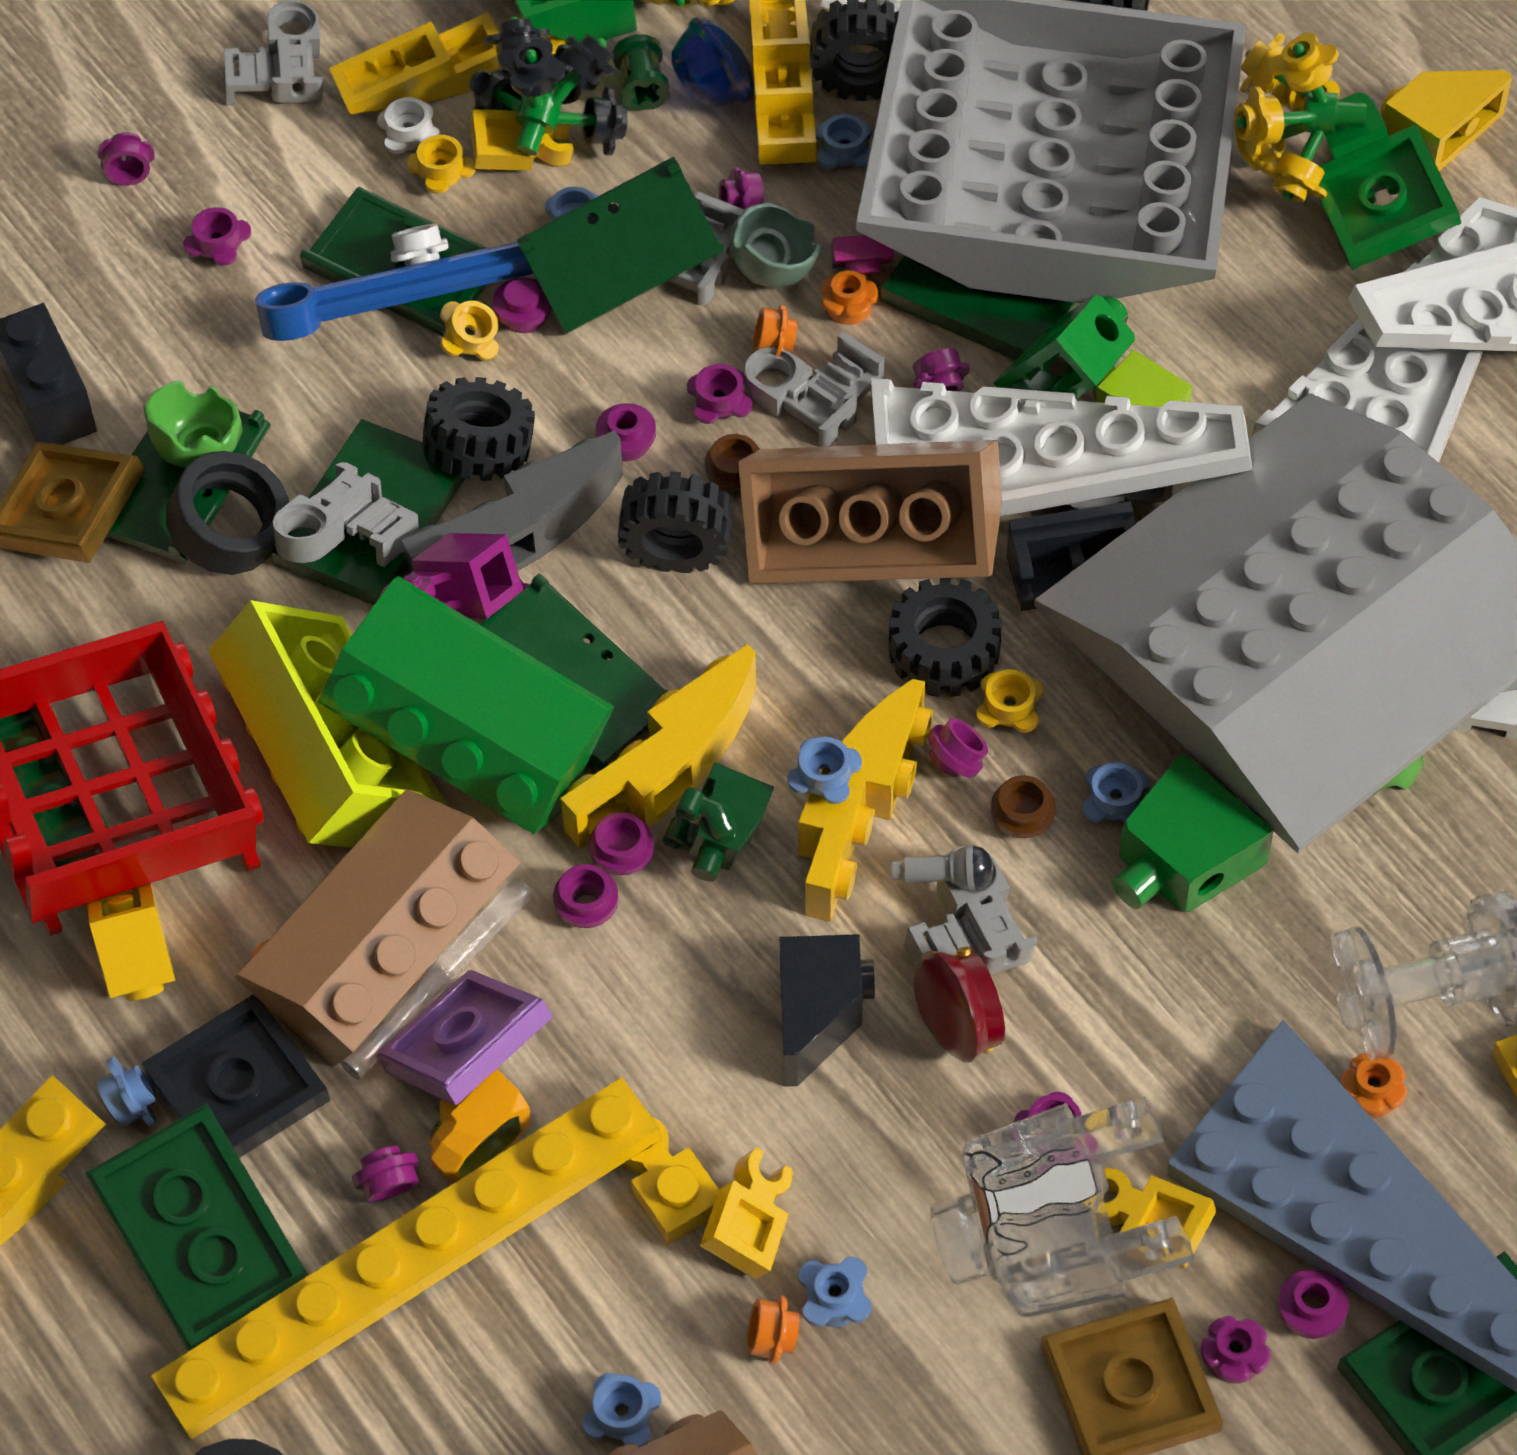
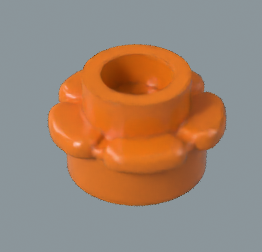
M845 270L836 275H830L823 281L820 287V293L823 295L821 304L827 315L833 321L843 325H854L864 321L871 313L872 304L876 303L878 299V289L875 283L867 281L865 274H860L856 271Z
M779 305L777 310L765 307L760 309L753 336V353L766 347H777L775 356H780L783 349L792 353L797 335V319L788 318V311L784 305Z
M1374 1053L1360 1054L1350 1061L1349 1070L1346 1069L1341 1074L1340 1083L1371 1118H1378L1389 1114L1404 1102L1407 1095V1087L1403 1085L1406 1074L1401 1065L1389 1057L1383 1059ZM1375 1078L1380 1081L1381 1085L1379 1087L1370 1086L1368 1080Z
M778 1295L776 1301L756 1299L749 1317L746 1341L747 1353L749 1355L766 1357V1361L770 1365L777 1364L782 1353L792 1354L798 1339L799 1313L787 1311L788 1302L785 1296Z

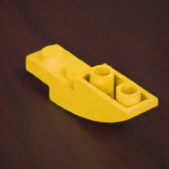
M747 644L730 656L718 657L706 667L701 676L680 690L673 689L663 694L655 702L652 709L647 711L649 738L647 740H637L631 743L613 763L595 775L588 774L579 778L570 786L567 793L560 798L564 832L579 848L589 842L591 833L599 822L612 813H631L651 828L678 806L686 789L690 787L697 788L710 773L714 762L719 763L735 739L749 711L757 687L756 652Z
M912 679L888 695L866 714L843 739L842 742L846 747L856 750L862 759L861 769L853 773L849 780V797L844 802L830 804L825 801L823 796L810 792L798 821V855L813 859L805 882V916L831 922L838 898L849 900L857 873V862L851 861L855 845H867L874 817L891 820L897 798H909L917 768V762L910 760L915 744L920 746L926 745L927 735L930 732L933 720V709L924 707V681ZM823 768L821 774H829L831 770Z
M53 1075L44 1082L0 1129V1246L35 1216L65 1186L67 1182L59 1174L106 1125Z

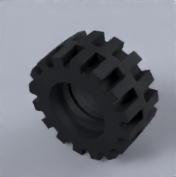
M839 0L830 3L829 12L822 9L817 14V22L813 21L811 28L810 68H812V75L815 81L822 80V88L829 93L836 89L837 97L847 99L849 94L856 95V101H866V95L871 94L875 100L882 97L899 11L894 13V4L885 1L882 5H879L877 0H866L865 2L847 0V4L842 5ZM854 45H868L877 48V50L858 53L846 50L845 48Z
M466 377L456 378L455 385L446 381L439 385V391L433 389L429 395L423 426L424 452H429L428 459L433 464L442 462L441 470L449 474L455 470L461 472L460 478L471 480L472 475H479L481 481H492V475L497 474L503 479L504 475L511 473V470L516 471L524 465V462L528 461L535 421V411H532V403L529 399H522V392L518 389L506 390V383L498 380L494 384L486 383V378L476 377L475 382H468Z
M670 471V476L663 477L660 472L650 473L649 480L640 476L634 480L633 486L628 485L624 490L619 517L618 544L621 549H626V556L631 560L640 558V565L647 568L657 565L659 566V571L670 572V569L673 568L678 569L679 573H690L691 568L694 567L700 572L708 570L709 564H719L722 561V556H726L732 519V503H729L730 497L725 491L718 492L719 485L712 481L703 484L701 483L702 477L691 474L689 478L681 477V472Z
M940 578L939 585H932L930 579L920 581L917 592L909 587L902 593V602L896 601L892 607L888 636L891 664L895 663V673L901 680L909 676V681L912 679L924 681L930 696L939 697L940 690H948L950 697L961 696V687L966 686L972 692L980 687L981 677L984 678L986 675L994 673V664L998 665L1001 648L999 609L995 602L988 604L989 594L979 588L975 593L972 592V582L961 579L958 586L951 585V578ZM938 625H950L963 630L971 639L964 645L952 649H941L928 645L919 635L926 629Z

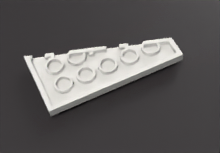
M1479 197L1460 216L1462 224L1446 230L1438 238L1436 247L1419 264L1414 262L1406 271L1517 242V208ZM1358 318L1326 350L1325 359L1307 377L1302 375L1288 389L1287 397L1273 411L1268 409L1255 422L1253 436L1308 394L1312 393L1402 431L1437 462H1440L1484 350L1375 347Z
M1517 242L1357 284L1354 286L1348 301L1375 347L1517 351Z
M871 378L876 444L998 440L1002 491L1000 517L1253 470L1246 420L1242 406L1169 401L1162 407L1131 405L1129 397L1106 396L1105 403L1076 401L1074 393L984 386L975 393L946 391L944 383L922 382L921 388L918 389L894 387L891 379Z

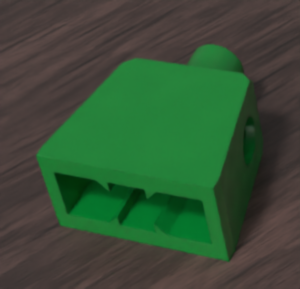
M1094 294L1049 326L993 384L997 388L1074 393L1075 398H1079L1099 384L1135 341L1134 332L1126 324L1128 321L1127 309L1114 297H1102ZM1061 354L1068 362V368L1064 375L1056 376L1050 373L1047 368Z
M1182 753L1162 775L1122 827L1119 856L1127 867L1112 880L1113 888L1119 898L1133 909L1141 908L1155 894L1160 893L1179 911L1190 912L1268 863L1274 829Z

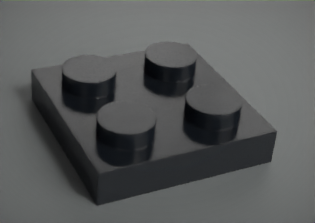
M254 994L141 1063L144 1073L177 1120L207 1103L239 1158L330 1101L327 1087L265 1004Z

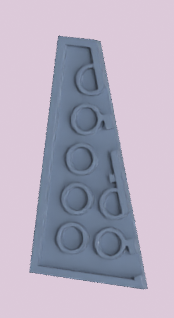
M1282 1020L1168 1161V1177L1195 1193L1213 1199L1214 1205L1318 1270L1332 1275L1342 1285L1517 1392V1280L1291 1027Z

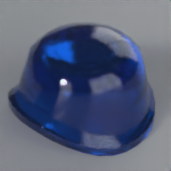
M698 17L691 19L686 30L677 40L671 51V64L680 84L694 99L707 106L718 108L737 101L750 102L754 94L753 77L750 64L742 49L720 26L710 19Z

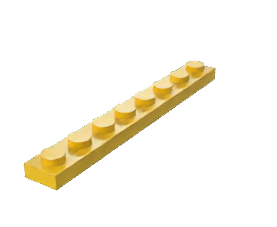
M621 1077L151 1376L185 1432L192 1440L662 1139L660 1128L623 1077Z

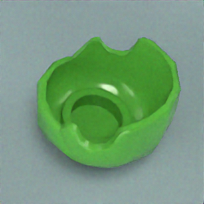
M172 381L153 391L143 406L148 435L155 452L167 463L186 468V466L205 454L219 451L233 452L243 432L237 405L224 396H220L214 386H209L203 394H193L185 388L181 381Z

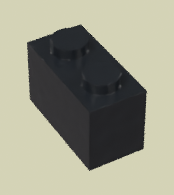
M43 302L0 318V367L36 443L40 441L63 445L98 432L86 387L45 303Z

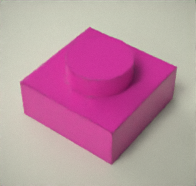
M866 235L833 237L830 244L832 268L846 267V270L856 271L860 274H865V276L882 273L881 264H890L894 258V249Z

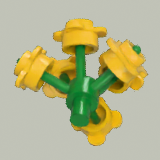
M1308 32L1297 36L1282 48L1281 46L1286 36L1279 33L1269 45L1260 40L1251 50L1245 53V60L1241 66V71L1248 74V76L1241 85L1240 91L1245 94L1249 92V97L1245 103H1240L1234 113V128L1238 150L1242 158L1250 164L1254 171L1261 170L1264 174L1276 179L1272 188L1282 195L1285 200L1303 203L1307 195L1325 199L1328 192L1319 186L1325 171L1317 164L1311 162L1324 134H1335L1336 126L1365 127L1367 104L1338 102L1340 95L1339 85L1333 80H1328L1332 74V64L1338 58V51L1335 45H1324L1318 41L1316 34ZM1272 91V96L1264 97V93L1269 94ZM1282 106H1286L1291 112L1283 113ZM1304 132L1311 133L1300 156L1286 152V138Z

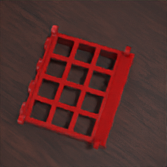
M164 621L0 669V719L36 708L50 738L49 740L5 752L0 741V851L32 924L42 921L48 936L62 932L58 913L64 910L76 908L240 855L242 864L247 872L261 868V862L256 853V826L264 822L259 798L253 787L243 788L237 776L240 773V765L235 748L228 737L224 739L219 738L214 728L217 720L212 700L205 689L196 690L191 680L194 672L188 650L182 641L173 642ZM151 673L165 704L122 717L108 686ZM94 691L107 722L64 735L50 704ZM172 718L186 750L143 763L129 731ZM115 736L129 768L85 781L71 749ZM57 754L71 786L26 799L12 767ZM194 764L208 796L165 810L150 778ZM136 782L150 815L106 828L92 796ZM78 800L92 833L47 847L33 814ZM216 811L218 815L217 817L176 830L172 826V824ZM157 829L160 834L119 848H115L113 844ZM97 848L101 851V854L57 868L54 863Z

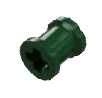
M635 34L619 41L613 48L612 53L614 56L612 59L615 68L622 75L623 82L620 84L622 104L628 109L635 111L656 109L668 100L670 93L668 79L661 73L660 68L663 58L660 42L655 37L646 34Z

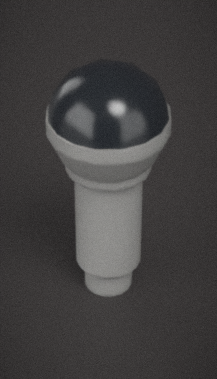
M967 845L955 852H951L948 856L905 857L900 861H892V879L903 880L906 883L951 881L952 884H956L961 888L976 890L984 887L991 880L994 866L991 856L983 847Z

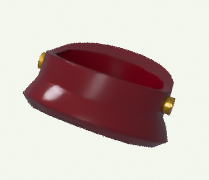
M973 946L959 948L957 953L952 955L940 951L925 952L917 965L913 986L921 1017L938 1043L948 1053L963 1063H971L981 1053L991 1052L994 1050V1047L1002 1045L1005 1039V1021L1001 1002L992 977L981 957L973 950Z

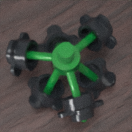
M511 17L508 21L499 23L497 25L498 34L488 35L483 38L484 45H495L499 68L490 72L479 70L472 76L469 87L473 91L475 98V107L473 109L512 110L517 112L515 119L522 125L515 145L517 151L529 156H536L543 135L553 133L556 124L582 126L583 136L587 143L602 144L605 156H612L614 154L615 140H622L625 137L628 115L626 107L617 104L613 87H605L602 92V98L589 97L585 103L583 113L561 112L562 104L574 103L579 99L584 90H595L606 74L614 76L617 73L608 63L614 54L606 48L607 43L603 38L596 39L587 33L580 40L576 36L569 34L566 40L570 45H559L553 55L552 43L545 39L550 36V30L537 29L532 25L531 19H518L517 17Z

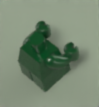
M714 762L701 791L692 787L684 791L675 811L677 816L670 821L662 842L675 849H681L685 844L690 847L688 854L696 857L691 873L703 881L713 882L717 877L719 869L723 868L729 871L749 845L763 818L774 786ZM697 819L695 824L689 822Z

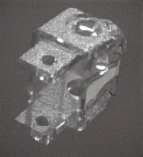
M1141 1097L1077 1117L1073 1116L1067 1104H1063L967 1141L963 1147L962 1158L970 1193L934 1203L930 1207L937 1247L951 1282L954 1285H958L990 1275L992 1281L1015 1313L1023 1317H1034L1126 1297L1125 1281L1195 1261L1191 1241L1177 1216L1116 1234L1112 1232L1104 1195L1109 1187L1102 1160L1164 1142L1160 1123L1147 1098Z

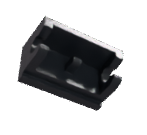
M1131 501L1009 520L1007 560L1021 611L1037 609L1035 607L1036 598L1134 526L1136 523Z

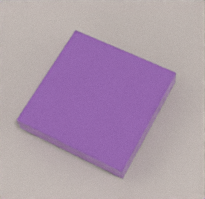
M468 970L384 1045L375 1056L386 1073L454 1105H458L554 1016L543 999L476 971Z

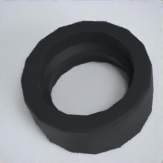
M228 451L205 454L186 466L166 504V527L174 545L190 562L215 573L235 575L248 572L257 568L271 556L275 548L273 519L276 513L289 503V498L281 480L265 464L246 454ZM216 487L229 489L245 497L256 509L262 522L259 533L253 537L240 539L226 537L212 530L199 517L193 504L196 493L202 489Z

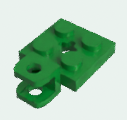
M1357 92L1338 100V102L1367 104L1365 127L1336 126L1335 134H1324L1331 161L1319 166L1325 171L1319 186L1325 189L1328 194L1325 199H1318L1351 270L1462 224L1458 208L1417 125L1415 124L1389 136L1386 125L1375 103L1368 95ZM1386 189L1389 195L1399 193L1388 204L1374 205L1377 201L1375 193Z

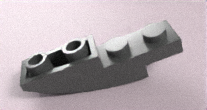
M614 430L597 438L584 439L568 450L541 461H531L522 465L516 471L504 475L506 497L497 501L481 503L468 513L438 525L425 526L414 535L402 539L401 543L407 576L415 571L412 560L448 533L507 534L518 571L546 555L569 538L597 511L622 478L621 441L616 431Z

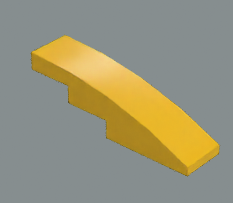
M749 0L759 165L817 162L806 1Z
M489 12L439 35L432 21L338 63L330 67L329 70L350 114L386 110L393 101L405 97L417 98L426 103L472 91L469 83L477 71L490 72L499 68L495 45H484L483 42L484 37L498 34V28ZM552 35L545 38L552 43L553 55L559 45L566 44L565 40Z

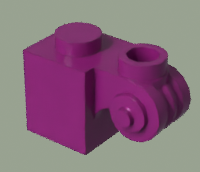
M448 533L412 560L415 571L404 578V580L460 614L472 619H488L523 591L507 534ZM387 585V586L382 590L381 595L383 594V592L386 590V588H387L389 585Z

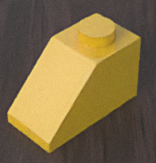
M1505 70L1422 71L1406 86L1395 87L1383 101L1380 114L1383 116L1388 135L1390 136L1416 124L1440 171L1504 115L1513 75Z
M152 883L87 904L89 924L110 998L124 995L128 1001L146 999L164 990L163 984L175 981L172 961Z

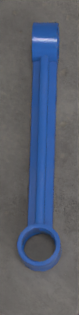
M512 242L318 287H312L309 284L300 282L277 284L261 291L256 296L255 302L262 335L274 341H289L312 334L320 327V323L526 276L534 274L518 242Z

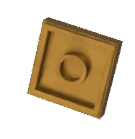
M38 441L0 502V548L90 563L145 472V468L138 456Z
M1173 1297L1041 1337L1040 1347L1081 1455H1148L1222 1432L1223 1419Z

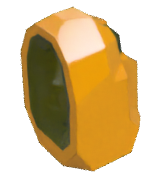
M498 1069L492 1072L458 1105H454L444 1099L439 1102V1121L431 1129L430 1139L428 1140L432 1152L431 1161L433 1167L444 1178L457 1182L514 1146L531 1123L530 1108L520 1091Z

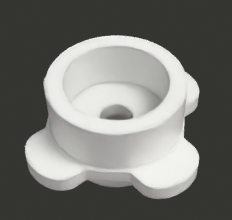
M412 97L400 98L389 104L386 110L382 111L378 116V125L387 134L385 148L393 154H402L406 150H416L426 138L440 135V130L434 127L431 121L433 108L422 100Z
M437 224L418 226L391 235L395 250L390 252L392 262L404 260L405 267L440 259L438 252L449 248L447 238L441 239Z

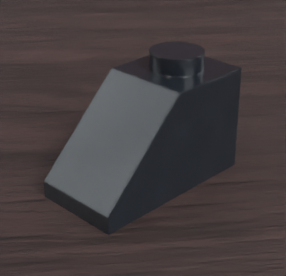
M860 934L779 937L784 1087L799 1086L862 1025V1000L875 999L874 960H861Z

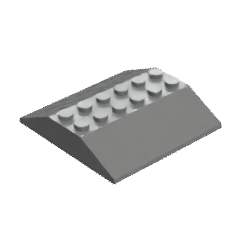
M901 0L856 220V231L969 288L1083 303L1094 294L1102 297L1111 296L1117 299L1215 279L1246 24L1067 0Z
M1312 393L1308 394L1248 439L1253 470L1192 481L1035 599V607L1247 807L1270 825L1274 832L1298 854L1517 680V540L1488 504L1405 433Z

